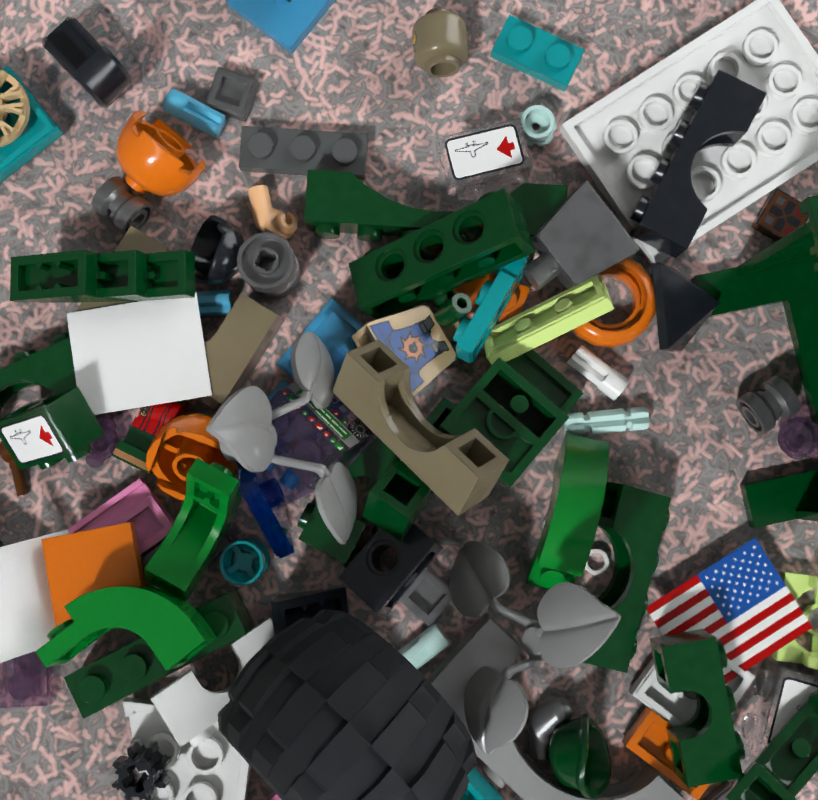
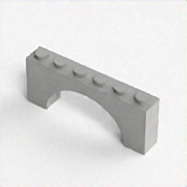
M486 612L428 676L427 680L452 707L469 732L464 713V698L470 679L483 666L494 667L502 674L506 667L514 664L523 648L507 630ZM472 738L476 756L486 764L483 767L484 772L500 788L507 784L518 794L516 800H686L669 781L648 763L627 779L607 785L606 789L599 796L586 798L580 791L564 786L556 777L549 775L536 766L521 751L514 740L510 744L496 750L492 755H488L481 751Z

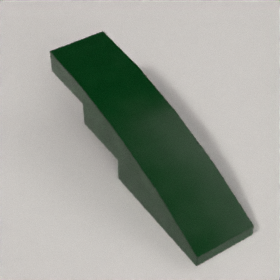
M77 250L11 257L10 301L121 302L195 298V253L187 250L147 254L138 250L107 253Z

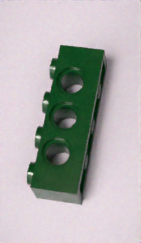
M503 188L499 191L488 192L482 195L478 201L458 211L447 212L440 216L437 221L421 229L408 231L400 239L388 245L367 251L363 257L350 262L349 267L359 309L375 319H381L411 309L536 251L521 205ZM483 231L480 237L474 240L476 235L479 232Z

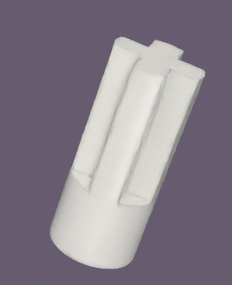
M580 345L567 361L568 364L597 386L596 388L613 401L624 391L630 382L616 369L611 368L583 345Z

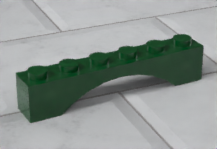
M308 169L304 222L308 231H314V235L319 238L337 239L340 237V233L357 234V239L376 242L381 241L383 235L401 237L408 231L421 229L437 221L443 214L450 212H435L411 208L389 200L367 187L352 172ZM524 183L510 193L522 207L531 238L567 199L568 186ZM483 231L479 232L474 240L479 238Z

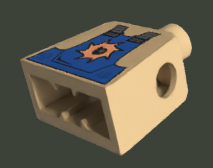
M423 305L371 321L351 337L357 347L380 339L410 367V387L412 395L415 396L456 360V352L450 342L454 341L453 337L460 323L458 321L450 326H442L435 320L431 309Z

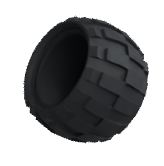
M321 609L312 619L301 618L274 635L246 663L228 691L230 701L218 712V726L221 734L282 800H461L469 783L467 775L474 768L477 761L474 744L467 728L433 685L378 633L352 615L338 610Z

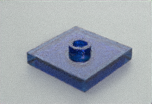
M236 460L239 490L276 557L279 556L281 559L294 553L285 505L286 500L278 480L275 477L271 478L267 469L263 472L253 473L245 469Z

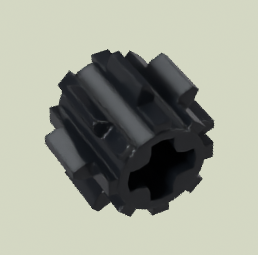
M136 741L127 748L128 757L120 756L113 762L112 766L117 769L115 774L119 776L112 784V787L117 790L121 789L125 793L124 798L126 800H132L134 797H139L140 800H153L157 795L156 787L165 788L171 781V777L167 774L168 770L165 767L172 758L166 754L162 755L158 751L160 748L158 747V742L155 741L149 748H145V745L140 746ZM136 768H137L138 771L147 770L149 776L146 774V772H142V773H139V774H138V772L136 771Z

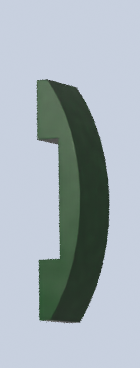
M818 689L743 772L724 798L726 800H797L795 796L818 771Z

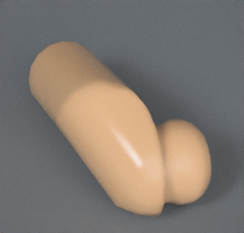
M257 185L249 188L247 192L255 226L263 232L278 234L283 239L294 235L298 226L295 215L291 212L285 214L272 208L268 186Z

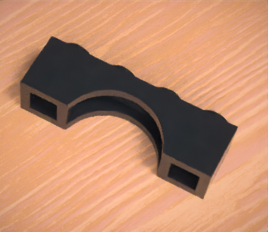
M720 69L708 84L703 81L699 83L688 103V106L694 108L689 120H680L668 142L675 146L669 159L662 156L649 181L655 183L650 196L642 195L630 216V219L636 221L630 236L675 259L688 249L708 210L696 195L692 185L691 166L694 156L697 152L713 146L733 147L748 131L767 94L766 92Z

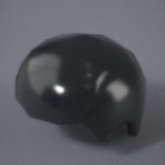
M210 215L203 222L190 251L195 253V278L208 284L220 285L229 281L238 273L237 255L239 248L245 241L241 230L237 226L216 215Z

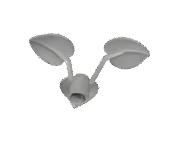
M313 331L301 333L296 338L291 351L292 372L296 383L303 390L297 399L272 410L267 396L259 387H243L223 403L206 427V431L219 440L220 450L227 460H237L250 472H263L272 463L317 473L321 479L318 480L315 486V497L320 515L338 543L346 544L352 532L357 513L356 485L347 467L341 462L332 463L328 469L323 464L274 455L277 445V433L271 423L272 420L307 404L310 399L317 409H325L331 403L334 396L332 391L336 382L332 359L321 339Z
M469 541L459 550L450 575L449 592L456 609L468 617H479L487 611L490 605L494 611L527 627L522 637V645L529 655V659L506 667L502 674L494 667L483 666L474 673L466 688L464 713L469 732L481 751L492 755L496 750L510 744L518 737L528 717L529 706L525 690L519 682L510 680L511 677L531 667L539 668L542 661L561 669L578 666L598 651L607 641L620 622L621 615L602 603L586 588L578 584L563 582L551 587L540 600L537 609L538 621L529 619L501 605L496 599L507 591L510 583L509 570L503 557L493 547L483 542Z

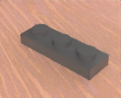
M242 126L239 168L245 172L307 176L308 169L352 172L358 179L365 180L368 134Z

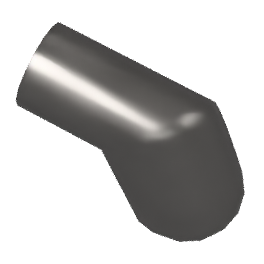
M549 697L530 713L528 717L530 757L532 759L544 760L550 758L549 744L551 733L557 726L569 721L573 715V707L568 699L564 697Z

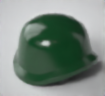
M588 713L557 726L551 734L549 744V757L555 776L564 786L580 791L586 798L599 796L606 789L611 778L610 753L602 730L588 716Z

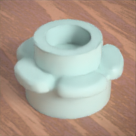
M534 105L518 115L515 127L519 131L518 136L522 143L527 146L537 144V146L541 147L547 145L553 139L552 133L557 128V122L548 108L542 105ZM538 124L540 129L534 130L532 125Z

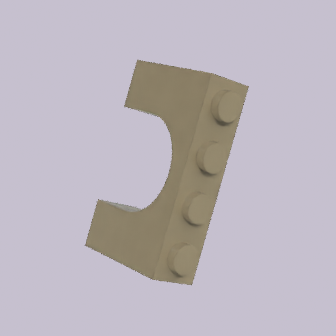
M130 226L114 252L138 250L147 254L171 250L133 226ZM241 293L217 332L204 343L212 396L196 399L215 409L219 403L223 405L232 394L243 388L284 321L281 317ZM138 301L81 302L76 312Z

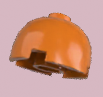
M134 111L124 124L118 136L116 147L118 162L122 170L127 174L125 181L135 191L144 195L149 191L158 196H173L186 191L206 169L204 160L202 159L197 165L185 152V149L194 148L165 122L157 118L151 124L142 120L147 114L146 112Z
M194 413L176 417L164 424L147 451L146 468L148 473H150L152 468L154 475L159 479L156 485L163 492L178 500L184 501L187 472L197 458L208 464H221L233 473L234 478L236 476L238 461L227 460L220 450L219 440L206 431V427L213 418L212 416Z

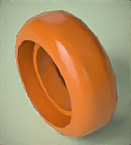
M629 257L598 273L602 278L618 279L630 290L633 303L632 310L627 319L614 325L603 324L593 319L573 329L577 337L593 346L613 348L632 342L647 330L656 314L653 279L640 263Z

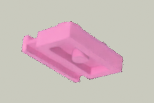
M139 478L67 530L71 534L135 521L140 556H142L165 539L175 521L157 495L153 494L145 478Z

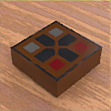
M776 188L769 195L751 227L777 242L804 225L809 217L808 214L801 215L798 205L800 203L799 200Z

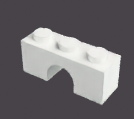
M271 618L263 620L246 635L228 644L238 661V673L235 680L246 663L274 636ZM189 670L150 696V699L179 746L182 747L190 742L192 747H196L217 731L213 724L218 721V712L230 701L228 691L233 683L223 690L210 691L204 689L193 672Z

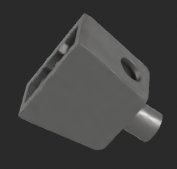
M586 181L567 197L531 238L534 248L540 256L523 268V272L529 282L538 290L555 277L568 289L628 258L640 249L590 183Z

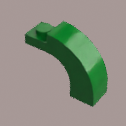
M566 432L554 465L553 486L546 521L528 569L526 584L549 590L559 583H574L576 576H582L592 549L603 506L608 475L609 443Z
M199 458L194 461L187 472L186 495L180 512L164 541L144 569L146 584L153 588L170 592L185 601L188 600L222 543L244 494L246 484L235 479L229 469L218 463L208 464Z
M119 586L86 593L65 605L64 607L72 619L61 623L47 634L50 641L35 652L45 667L66 664L108 631L114 628H123L143 638L167 671L181 667L218 637L202 615L182 598L170 592L152 587Z

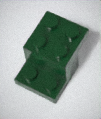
M532 349L507 362L499 357L438 428L450 435H462L476 428L509 459L498 479L504 486L509 488L567 421L569 416L566 414L584 393Z

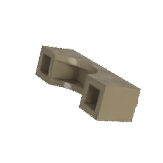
M380 339L346 353L332 392L456 515L459 516L486 499L509 459L476 428L462 435H450L432 426L421 414L414 401L410 387V367Z

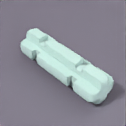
M640 406L627 408V411H624L623 408L589 411L586 415H583V412L568 413L566 415L569 418L563 425L565 434L567 432L582 436L585 435V432H588L589 435L623 432L626 431V428H629V431L644 430L649 428L650 419L647 407Z

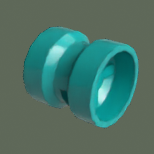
M243 538L229 544L223 550L220 556L219 567L222 575L228 582L235 585H247L256 581L267 571L270 564V554L267 547L261 541L255 538Z

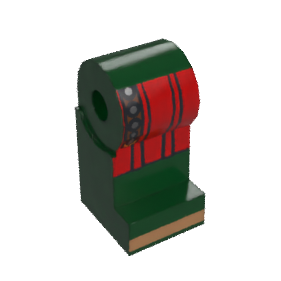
M182 400L140 407L138 417H135L124 440L118 442L112 456L148 473L146 457L153 439L165 423L187 413L189 402Z

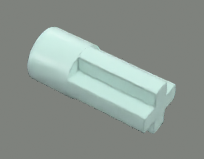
M434 623L398 652L416 669H419L448 647L450 642L438 625Z

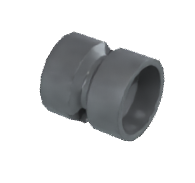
M269 232L254 234L246 239L239 248L237 255L238 271L252 290L261 297L272 300L281 299L291 294L298 286L301 277L300 263L288 242L278 234Z

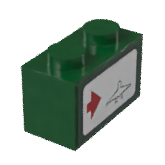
M78 387L27 403L0 419V438L20 470L39 465L41 470L57 464L64 458L68 463L76 461L92 451L90 443L104 434L103 429Z

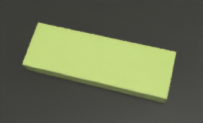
M595 275L496 325L484 344L486 358L490 364L493 365L499 357L507 362L614 310L607 286L601 275Z

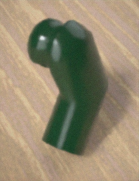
M450 290L434 298L438 309L434 311L433 315L438 324L442 326L455 324L472 309V301L469 296L464 293H456L455 290Z

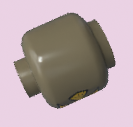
M439 7L427 11L424 16L415 22L412 29V39L417 66L426 71L430 76L436 78L448 77L457 73L469 56L467 29L464 19L446 8Z

